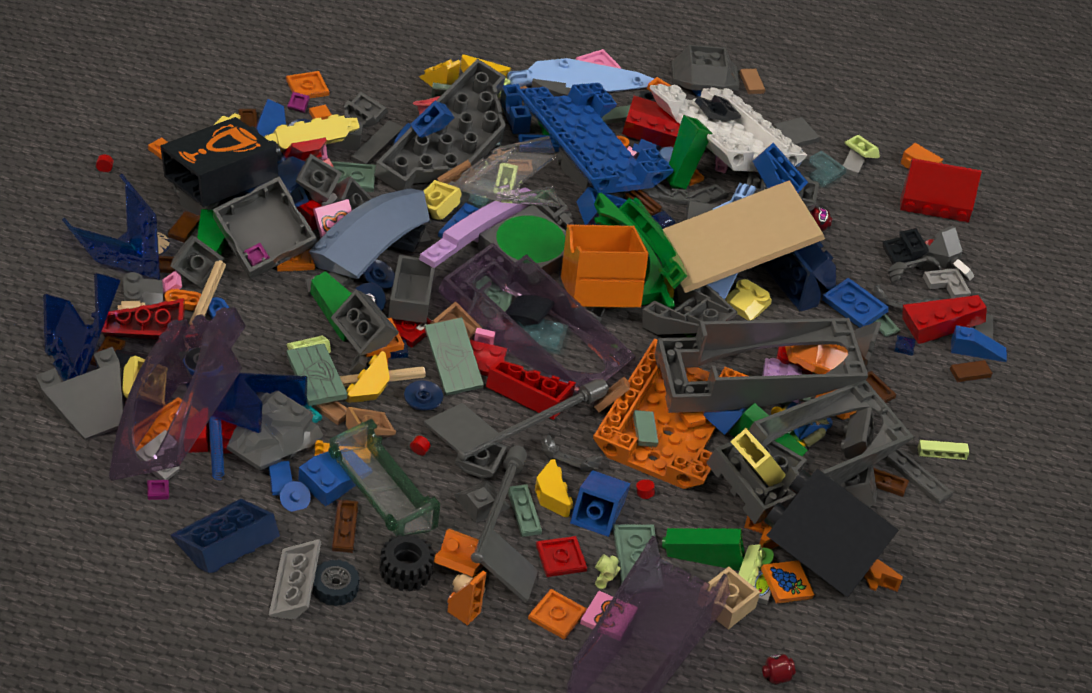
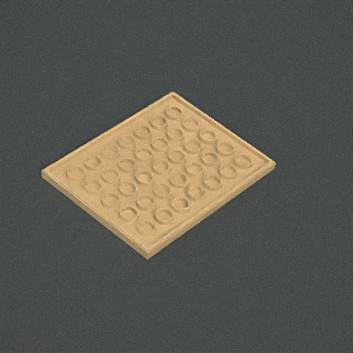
M790 180L663 229L677 251L688 275L680 283L684 293L825 239L823 232Z

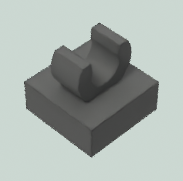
M358 354L352 361L349 373L353 375L358 374L363 369L367 370L370 367L369 357Z

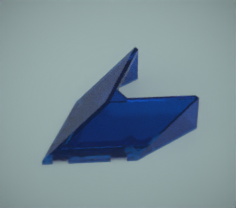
M123 174L119 176L125 184L127 232L116 239L73 227L65 217L62 219L96 262L160 280L157 216Z
M99 273L94 274L95 312L91 313V317L94 318L92 325L84 324L70 300L48 294L43 295L45 352L48 356L52 355L55 359L53 365L63 381L86 373L121 280Z
M230 373L185 381L187 388L192 389V394L201 406L207 408L209 416L260 433L262 430L263 402L256 395L257 392L271 394L275 391H280L301 406H306L308 376Z

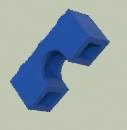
M519 84L503 85L500 103L512 133H529L532 116L527 106H522V99L517 93L518 89H520Z

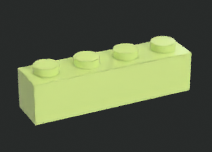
M920 440L918 453L919 456L967 460L969 448L966 443Z
M761 545L748 546L739 571V575L752 586L755 585L759 568L762 566L763 557H765V551Z

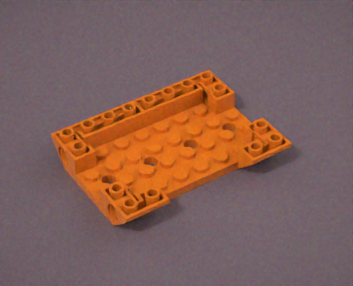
M654 339L628 380L629 390L616 399L595 432L593 439L606 457L682 489L704 484L711 471L707 461L713 452L705 450V447L716 427L706 419V423L703 425L687 428L679 416L680 412H668L665 400L666 389L661 369L657 367L655 359V349L658 340ZM698 367L685 368L688 382L708 380L710 372ZM724 367L718 377H742L748 375ZM634 410L654 412L658 437L657 447L637 446L638 438L636 437L633 419ZM664 431H670L673 434L666 435ZM650 456H655V457H657L658 459L655 460V461H653V460L649 459L648 457H650Z

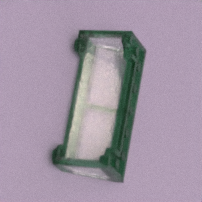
M372 418L330 438L328 452L331 458L336 459L385 521L387 529L390 532L392 531L396 537L400 534L406 536V534L425 533L438 527L441 503L435 496L432 498L429 496L424 497L383 447L382 437H377L374 432L377 424Z

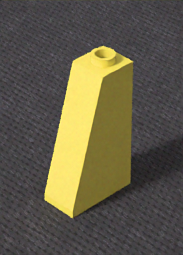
M746 428L730 441L768 487L778 484L783 480L786 474Z

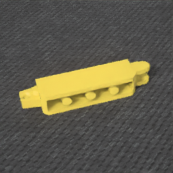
M335 114L324 120L315 118L308 123L300 121L294 123L293 126L280 125L276 127L277 129L274 130L273 134L265 135V138L269 141H275L280 147L282 154L291 143L326 137L327 140L325 145L341 142L348 133L358 130L359 124L357 118H345Z

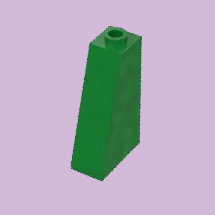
M686 115L682 117L669 162L674 171L665 178L670 183L669 185L675 189H679V187L687 189L708 145L707 135L713 134L701 121Z
M201 209L197 238L219 255H222L228 242L213 218V210Z
M324 271L311 280L310 293L337 335L344 342L347 340V337L331 317L352 293Z
M754 403L743 413L729 434L736 437L745 428L749 430L754 421L769 415ZM789 433L775 440L802 457L808 451Z
M667 528L666 537L662 539V547L666 549L667 557L722 568L730 567L732 570L740 571L745 557L741 529Z

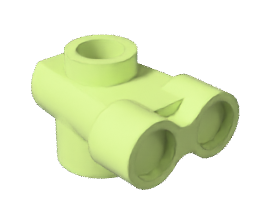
M603 554L597 562L595 568L601 572L595 582L597 588H606L608 581L613 580L618 574L620 567L617 566L619 562L617 557L610 556L609 558Z

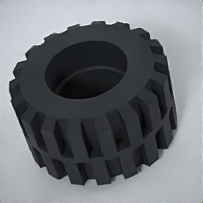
M400 534L397 535V538L391 537L389 542H385L381 549L379 570L381 578H384L386 584L391 583L390 587L394 589L396 586L399 587L400 591H403L404 588H408V591H413V587L418 590L421 588V584L425 586L428 580L431 579L433 572L434 550H432V546L426 544L427 541L424 538L419 539L417 535L410 536V534H406V536H402ZM402 560H409V561H412V562H414V563L406 564V563H402V562H400V561H402Z

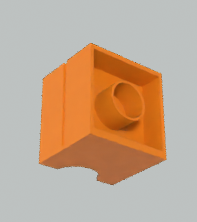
M567 225L561 279L572 305L578 307H641L648 252L635 226Z

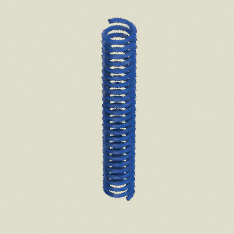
M211 414L209 416L212 477L216 480H222L220 477L224 476L221 417L218 415L212 416Z

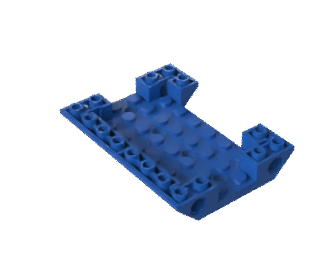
M600 83L572 85L568 96L556 97L546 87L518 89L517 93L527 108L597 193L606 194L653 188L673 173L672 167L655 148L641 149L636 160L631 152L622 144L621 140L606 125L602 117L614 109L617 103Z

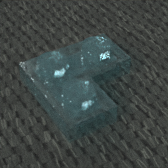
M822 150L809 159V163L818 168L811 172L810 178L819 182V185L822 187L846 174L847 168Z

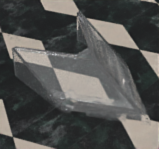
M549 136L497 147L492 151V155L486 159L482 158L463 172L461 178L456 182L451 181L449 185L460 188L463 192L503 203L561 207L554 186L520 192V184L556 158Z

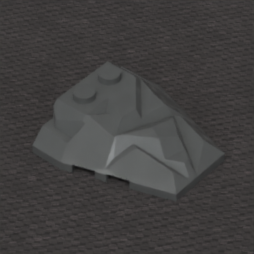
M275 391L271 394L260 393L247 403L227 445V450L256 469L262 470L281 462V458L289 455L290 458L296 456L297 451L302 449L305 451L311 450L315 446V442L321 440L324 435L319 426L312 422L313 414L308 409L280 391Z

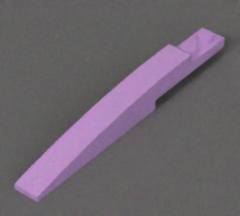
M524 187L482 207L443 232V238L422 252L419 260L433 268L437 267L471 241L478 242L480 233L515 215L533 203V196L537 193Z

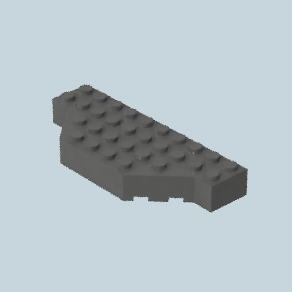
M477 58L437 100L445 104L455 118L444 129L422 138L418 136L411 126L377 161L374 175L397 191L409 189L413 183L438 181V177L467 160L474 169L502 139L505 122L502 118V109L497 95L503 89L506 76Z

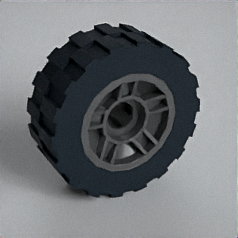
M338 559L324 561L316 567L312 592H314L315 598H318L321 603H326V605H346V603H350L357 596L360 581L359 573L349 562Z

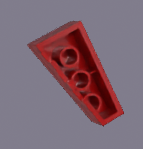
M979 295L903 305L902 319L917 343L921 344L954 333L956 326L970 328L985 323L987 307Z
M181 298L153 305L104 312L101 333L103 336L109 335L112 337L182 341L185 300Z
M499 359L489 369L486 387L540 413L571 398L576 382L569 381L565 383L559 381V377L553 375L551 378L542 376L540 371L523 370V366ZM560 413L549 418L554 420Z

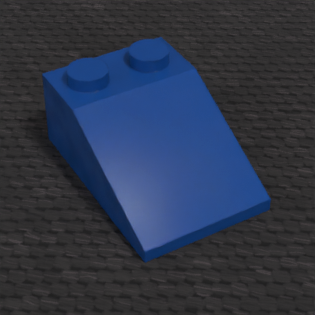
M590 187L585 190L576 202L584 225H598L594 220L595 217H600L594 206L598 193ZM608 193L604 194L618 209L626 202V199Z
M342 446L316 455L299 467L298 481L303 483L309 489V492L323 505L327 506L370 476L372 471L346 446Z

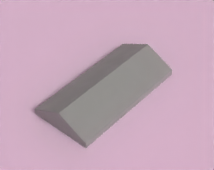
M320 539L282 550L269 616L296 619L309 608L321 547Z

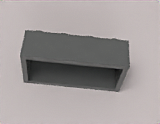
M399 255L388 318L427 323L435 268L420 261L417 257Z

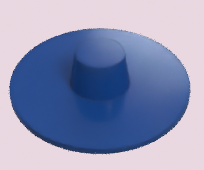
M297 481L285 484L280 491L282 506L291 512L306 508L310 503L309 489L303 483Z

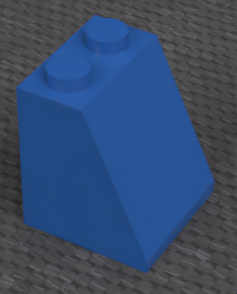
M592 470L579 489L570 523L609 537L613 524H615L626 501L631 483Z

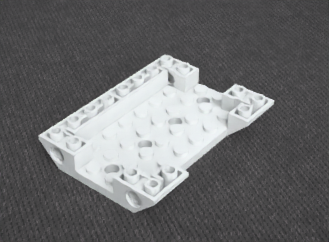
M650 85V90L656 103L678 123L681 124L683 115L690 116L701 121L713 133L707 135V148L734 171L758 172L753 160L772 143L779 148L794 167L807 157V154L802 151L801 147L793 144L790 138L781 134L782 132L774 128L771 122L764 120L761 114L752 110L750 105L745 104L743 99L734 95L730 89L703 88L700 96L708 100H712L714 95L728 99L741 114L740 119L723 121L708 118L695 103L696 99H685L686 94L677 85Z

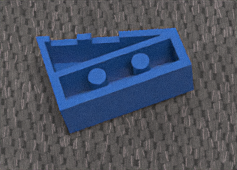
M774 143L769 145L753 160L767 188L790 180L798 193L808 183Z

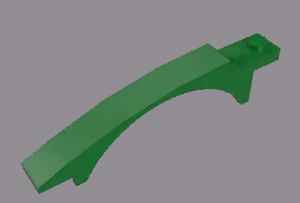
M598 193L594 206L600 217H595L596 224L634 226L612 201L603 193ZM637 230L648 252L642 305L656 301L673 309L675 306L674 300L670 297L666 284L663 283L665 276L658 271L663 267L652 248Z
M629 197L619 210L632 222L657 254L663 266L658 271L666 277L670 285L675 289L688 276L686 269L659 223L652 218L638 198L635 197L632 200Z

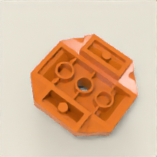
M840 345L785 346L790 362L800 364L803 368L817 374H826L848 356L847 349Z

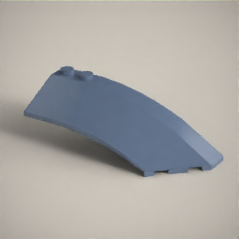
M409 188L386 193L356 207L332 226L311 248L309 252L316 267L358 279L391 244L424 223H431L424 191Z

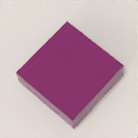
M293 92L287 108L304 113L310 97Z
M261 243L244 251V253L247 252L248 261L252 267L261 263L263 257L266 260L270 258Z
M148 480V500L169 499V480Z

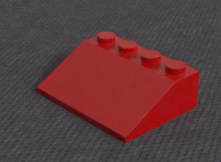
M634 95L622 134L639 140L644 139L661 147H674L680 123L656 102Z
M912 158L901 194L900 210L969 222L982 170Z

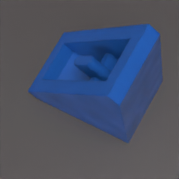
M747 409L704 412V416L725 435Z

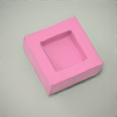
M174 271L162 280L164 295L170 289L182 288L181 274Z
M477 328L474 341L494 345L496 332Z

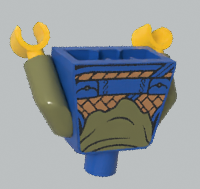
M799 400L798 403L792 401L790 404L784 405V408L775 406L771 410V415L804 403V401ZM828 417L795 429L794 432L798 439L803 440L798 442L804 447H809L825 436L827 429L831 428L832 419Z

